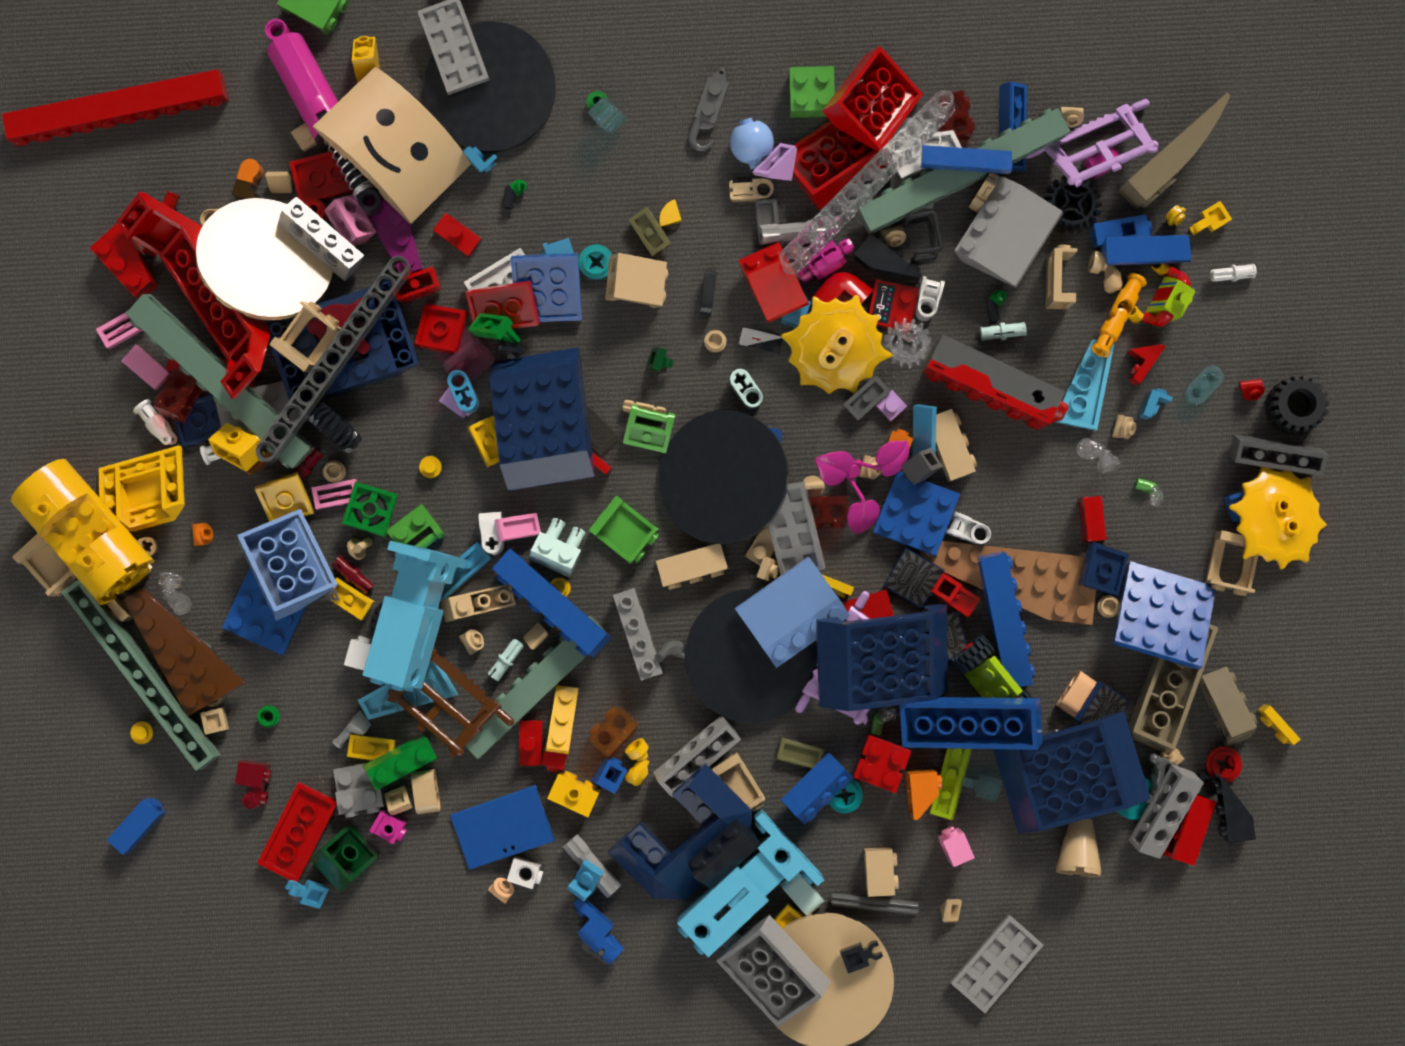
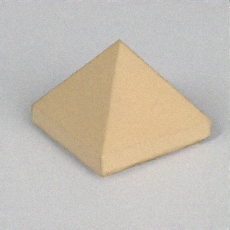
M947 899L940 906L943 922H958L962 900Z

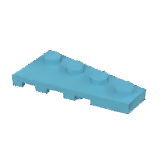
M1092 339L1062 400L1068 404V410L1064 418L1055 423L1097 430L1114 343L1110 349V356L1104 358L1096 355L1091 350V346L1097 340Z
M431 661L428 665L424 681L445 699L457 696L458 693L448 675ZM386 684L358 700L368 720L405 710L397 702L391 703L387 701L390 697L388 695V690L391 689L390 685ZM413 688V692L406 691L403 695L415 707L434 702L417 688Z

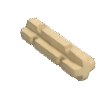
M625 400L622 408L624 412L630 413L631 405L635 404L638 405V408L666 414L664 407L657 406L656 408L654 405L640 402L634 403L631 400Z

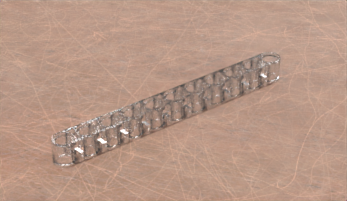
M941 90L937 92L781 251L779 259L782 269L786 274L795 275L800 272L922 145L947 122L955 111L954 96L950 91ZM942 103H948L946 106H941ZM929 118H930V119H934V120H932V121H930V122L925 121L926 119H929ZM912 134H918L916 137H910ZM898 149L903 150V151L900 152V153H895V152H894V151H896V150H898ZM881 165L888 166L884 169L879 168ZM868 180L873 181L870 184H863L865 181ZM851 196L857 197L855 200H848ZM835 212H842L838 216H833ZM819 228H826V230L822 232L817 231ZM805 243L811 244L809 247L806 248L801 247ZM789 259H795L793 263H786Z

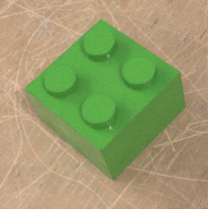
M834 66L790 67V118L826 117L822 110L835 94Z

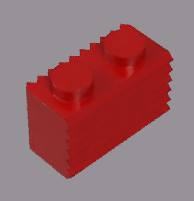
M432 266L410 274L395 295L399 303L402 305L404 303L408 304L409 301H416L417 298L421 299L425 295L429 296V294L433 295L434 292H441L442 287L436 270Z

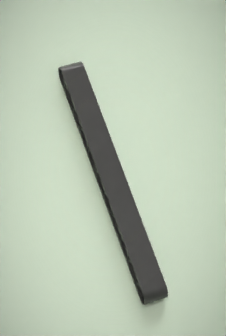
M395 256L390 259L256 447V455L260 460L273 463L280 458L410 276L411 267L404 257ZM398 263L405 264V269L401 273L394 271V267ZM384 282H392V287L389 291L381 290ZM377 299L379 306L374 310H370L368 308L369 302ZM358 318H365L366 324L364 327L356 328L355 322ZM351 336L353 339L352 344L344 347L342 345L343 338ZM338 354L339 362L336 365H330V356ZM319 373H325L326 380L321 384H317L316 376ZM307 391H312V400L304 402L303 394ZM298 409L300 413L299 418L291 421L290 412ZM280 428L286 429V436L283 439H278L276 436L277 430ZM271 446L273 454L271 457L265 458L263 451L266 447Z

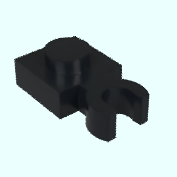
M877 940L871 941L865 948H863L860 942L840 950L848 974L870 966L868 962L870 958L879 960L883 957L882 951L878 953L872 952L874 947L879 946Z

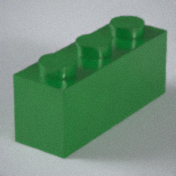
M422 734L362 766L375 790H378L437 759L428 739Z

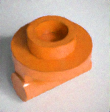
M192 524L194 546H203L212 542L214 533L209 524Z

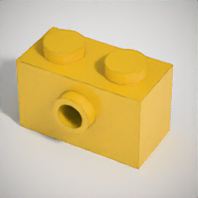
M226 423L208 439L216 456L246 472L260 460L256 455V447L261 440L256 435L246 433L239 426L235 427Z
M565 771L564 774L560 772L547 799L589 817L601 791L596 789L598 785L588 780H585L583 783L577 780V775Z

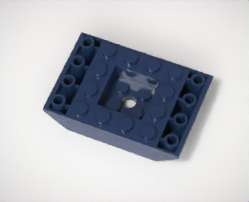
M384 282L381 290L389 291L392 287L391 282ZM370 287L317 305L324 309L331 304H352L357 299L364 297ZM396 297L392 299L365 337L370 345L369 352L361 354L357 350L321 401L401 375L419 365ZM377 299L369 302L370 310H374L379 306ZM296 316L282 320L266 321L265 323L271 330L269 343H271L274 337L281 338ZM306 325L292 346L308 358L321 340L316 335L311 334ZM271 346L288 399L290 400L309 372L301 370ZM334 354L329 358V364L336 365L339 362L338 354ZM319 373L316 376L317 384H321L326 380L325 373ZM307 391L303 394L304 402L312 400V391Z

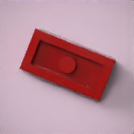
M1102 496L1078 498L1083 542L1107 540Z

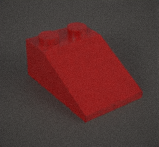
M779 242L738 260L743 277L768 323L809 305Z

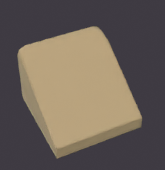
M287 171L265 173L271 193H292L293 177Z
M536 623L523 639L531 649H536L549 636V632L540 623Z

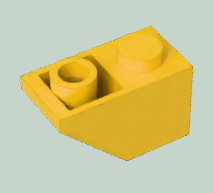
M361 36L353 41L352 64L357 84L374 67L380 69L375 37Z

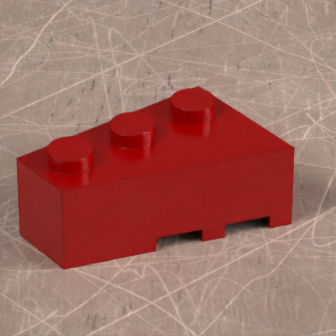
M117 223L90 247L95 255L134 297L139 299L143 294H150L158 287L148 261H146L143 252H141L140 243L133 239H127Z

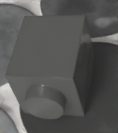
M929 448L918 452L901 467L905 471L906 477L914 485L926 480L943 466L933 450Z

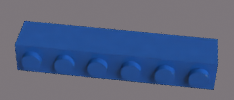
M509 549L492 568L497 573L495 577L504 585L509 583L513 587L511 590L513 594L519 599L523 597L529 601L527 606L536 614L540 611L545 616L543 620L553 628L556 625L561 630L560 636L567 642L574 641L577 644L575 649L584 657L588 654L594 658L612 638L513 550Z
M1004 551L978 556L977 561L997 659L1019 687L1033 685L1032 678H1035V671L1033 665H1029L1028 656H1031L1029 644L1025 643L1024 634H1027L1024 621L1020 620L1019 613L1022 612L1020 600H1016L1015 591H1018L1015 577L1012 578L1010 569H1013L1012 558L1007 556V553Z

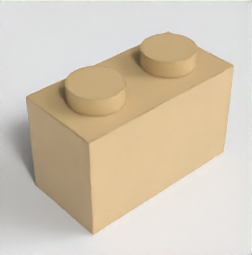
M891 847L864 848L867 896L895 895V889H899L898 875H894L893 867L897 866V854L893 853Z

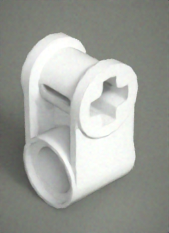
M925 276L922 277L915 308V314L919 320L929 321L933 318L942 296L945 281L936 282L928 280ZM928 305L932 312L930 314L923 313L921 306Z
M502 511L479 513L482 547L491 555H498L504 549V541H498L494 521L503 518ZM492 539H494L498 543V545L494 547V550H492V548L488 546V544L492 542Z
M953 513L954 519L950 529L946 531L947 534L976 545H982L990 539L991 531L988 526L961 513ZM976 529L984 530L986 535L984 540L980 541L974 537Z

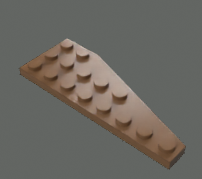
M942 541L936 557L922 551L919 553L944 568V573L984 591L977 557L1004 551L1007 553V556H1011L1013 561V569H1010L1012 578L1015 577L1018 591H1015L1016 600H1020L1022 609L1046 620L1093 624L1096 590L1078 585L1085 560L1083 556Z

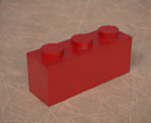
M1199 795L1195 797L1189 811L1181 821L1163 855L1195 866L1216 801Z

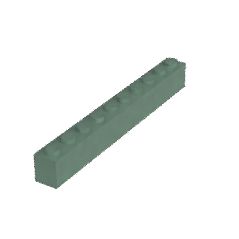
M1059 108L1053 111L1047 109L1039 114V118L1033 121L1029 118L1021 122L1019 128L1013 131L1009 128L1001 132L999 138L993 141L989 138L979 144L980 147L977 149L1012 151V164L1066 138L1071 131ZM926 169L920 173L921 177L915 180L908 178L900 183V187L894 190L888 188L880 193V197L874 200L872 197L860 203L861 206L858 208L857 213L870 235V233L873 234L988 177L990 173Z
M143 294L126 313L131 318L129 320L130 323L137 329L145 331L147 333L146 337L150 342L155 345L159 344L164 349V355L171 360L175 359L180 364L179 368L188 376L192 375L197 380L196 384L202 390H208L218 405L225 406L230 410L229 415L233 419L244 423L247 426L245 429L249 434L256 435L262 439L279 416V413L249 385L236 399H231L220 382L225 376L227 365L151 294ZM285 428L277 430L276 436L278 439H283L286 436ZM297 432L280 456L279 461L287 468H296L315 447L303 435ZM271 446L266 447L269 452H273Z
M76 580L61 593L196 771L204 769L221 756L194 718L186 715L173 690L124 625L111 615V609L108 604L100 605L79 580Z

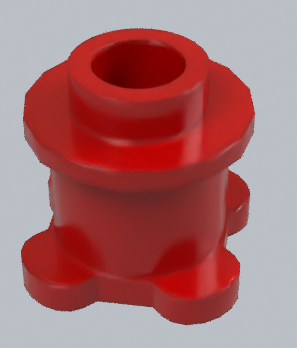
M311 199L305 204L312 211L318 208L316 214L323 220H329L324 211L326 208L323 201Z

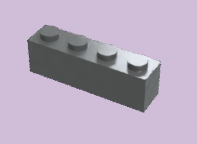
M1234 434L1228 456L1236 463L1323 476L1329 455L1317 447Z

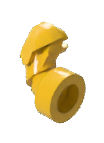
M643 738L633 741L625 750V753L631 760H637V763L625 775V780L634 786L641 785L648 775L649 760H647V750L649 746Z

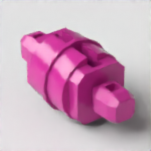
M850 239L839 242L840 245L838 246L832 240L821 247H817L815 251L810 253L805 258L808 266L802 267L797 273L802 282L809 281L813 278V275H816L820 281L843 267L847 263L843 255H848L855 248Z

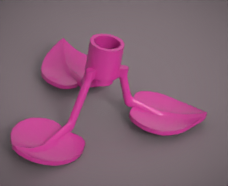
M906 440L891 441L884 444L876 454V463L878 465L868 464L859 459L855 461L849 453L844 451L831 452L815 458L820 478L825 484L829 486L837 485L846 477L859 496L861 503L852 504L847 513L848 526L854 533L859 534L870 528L878 519L880 508L874 500L865 502V498L853 478L859 475L860 466L874 470L881 469V473L884 476H892L902 469L901 466L906 463L909 455V443Z

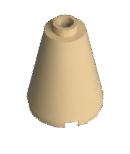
M1085 819L1068 824L1056 864L1057 873L1066 875L1076 874L1083 877L1101 876L1102 871L1093 820Z

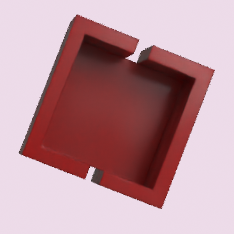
M867 733L860 751L866 757L863 759L858 756L852 776L896 793L903 776L899 772L900 768L905 770L911 750Z

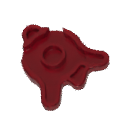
M363 297L348 305L331 304L320 312L325 316L329 314L339 321L338 326L342 328ZM316 317L308 322L307 329L321 340L326 334L327 325ZM360 318L355 322L356 328H362L366 324V321H361ZM344 337L342 345L344 347L350 346L353 342L352 337ZM364 339L357 348V351L361 354H367L370 350V345Z

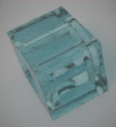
M602 97L588 111L595 122L610 134H613L627 119L616 105L605 97Z

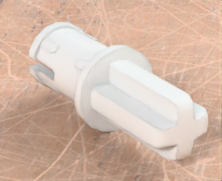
M1232 264L1230 268L1211 270L1210 278L1211 281L1231 280L1236 282L1239 279L1255 278L1257 270L1255 264L1242 266Z

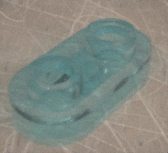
M1217 366L1204 368L1185 388L1184 397L1186 401L1193 405L1206 401L1222 383L1224 378L1222 370ZM1208 374L1213 376L1212 382L1207 380ZM1193 390L1198 392L1197 398L1192 396Z

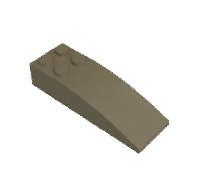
M1228 92L1119 189L1118 192L1135 210L1140 206L1146 208L1176 181L1174 176L1195 155L1219 120L1231 96Z
M1209 625L1203 667L1200 670L1162 658H1154L1128 725L1132 739L1164 753L1175 750L1218 627Z

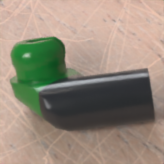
M516 180L506 186L503 208L513 209L515 198L527 189L525 181Z
M1004 290L994 291L986 301L990 323L1001 320L998 308L1007 299V294Z

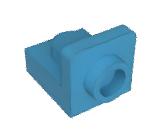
M468 146L462 152L479 173L483 170L487 173L496 165L494 160L497 156L495 154H492L484 162L482 160L483 154L476 147L472 149Z
M569 238L551 244L544 243L545 250L541 251L542 255L574 253Z
M1159 388L1148 391L1138 417L1145 420L1152 418V415L1155 416L1160 406L1157 402L1160 401L1167 404L1172 401L1173 397L1168 396L1167 391Z
M586 859L581 864L575 879L568 885L567 889L581 900L586 901L596 890L604 871Z

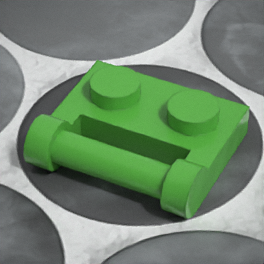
M632 404L623 444L666 453L675 414H664L638 408V405ZM636 416L666 423L665 429L635 422Z
M423 504L387 531L394 542L408 544L431 527L433 532L415 545L422 548H427L437 539L441 540L446 536Z

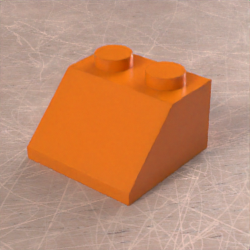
M932 768L905 770L909 816L913 820H919L939 796V789H942L941 775H938Z

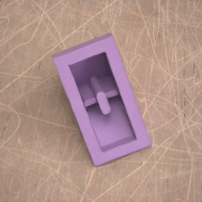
M780 143L754 169V175L792 181L797 153L796 146Z

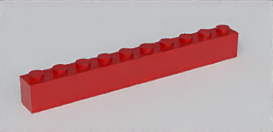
M216 69L2 113L6 139L16 146H26L31 141L45 142L49 141L51 137H69L75 132L89 133L99 127L108 129L115 127V124L119 123L133 124L138 119L152 120L158 118V115H177L180 111L187 109L189 111H196L206 105L220 106L223 102L229 101L224 75Z

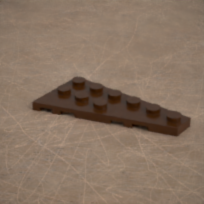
M145 588L123 599L187 716H191L247 683L227 663H224L216 656V653L191 630H188L176 616L168 612L164 605Z

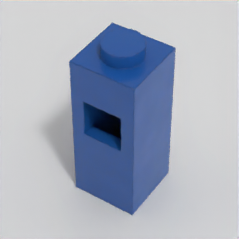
M1145 214L1093 224L1089 228L1093 250L1100 249L1104 240L1109 237L1150 236V233H1152L1150 220H1147Z
M155 798L143 799L107 841L122 855L130 853L166 813L162 809L163 805Z

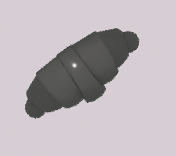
M1152 754L1149 757L1154 767L1150 775L1152 780V787L1150 789L1151 799L1145 801L1147 804L1152 800L1170 766H1177L1174 762L1156 754Z

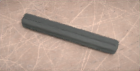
M832 893L830 898V904L837 907L917 915L919 912V903L913 901Z

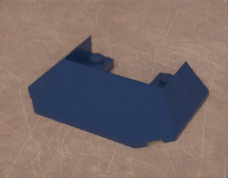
M706 763L672 792V795L701 824L676 849L670 852L639 822L608 850V853L654 899H687L703 885L694 878L688 862L736 818L751 829L752 809Z

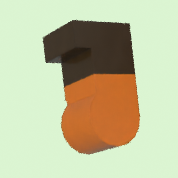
M246 159L240 165L231 194L238 200L260 198L255 191L258 181L263 177L264 171L256 160Z

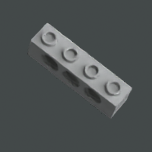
M297 197L281 209L278 224L341 279L346 281L360 268L364 255Z
M633 588L613 595L640 679L644 680L662 674L660 662L655 659L657 653L636 589Z
M719 716L653 773L658 783L673 798L672 792L704 763L708 766L712 765L741 739L723 716Z
M1175 765L1170 766L1129 838V841L1138 852L1161 858L1204 783L1194 772Z

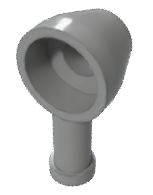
M359 710L340 735L332 741L333 744L341 749L344 742L350 737V734L355 733L363 736L371 726L367 717Z

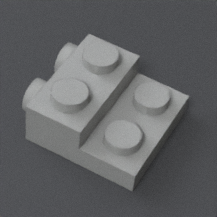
M366 763L333 769L337 789L335 795L339 815L345 814V818L358 816V811L367 810V814L381 811L380 807L386 805L384 788L374 789L362 766Z

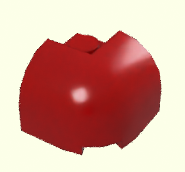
M839 272L827 278L813 297L815 296L823 302H830L834 298L841 302H847L855 295H858L861 305H863L874 290L850 273Z

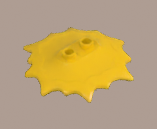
M855 295L847 302H841L836 298L830 302H823L814 296L812 298L811 312L800 316L799 324L794 330L781 335L791 347L792 353L788 361L797 368L800 374L801 386L815 385L828 394L837 389H846L855 394L858 391L859 382L866 378H872L876 366L893 356L891 352L885 350L881 345L883 334L877 331L876 328L880 316L868 314L862 307L858 295ZM840 337H845L847 341L845 343H840L838 339ZM828 355L834 356V359L827 360L826 357Z
M1260 466L1258 477L1242 484L1244 490L1242 500L1229 506V509L1240 516V524L1237 527V531L1243 535L1245 540L1242 558L1246 560L1258 555L1262 556L1266 562L1276 560L1281 570L1291 561L1300 560L1307 563L1311 547L1318 542L1320 530L1327 525L1319 515V502L1315 499L1312 492L1311 477L1307 476L1299 479L1292 471H1273L1268 467Z

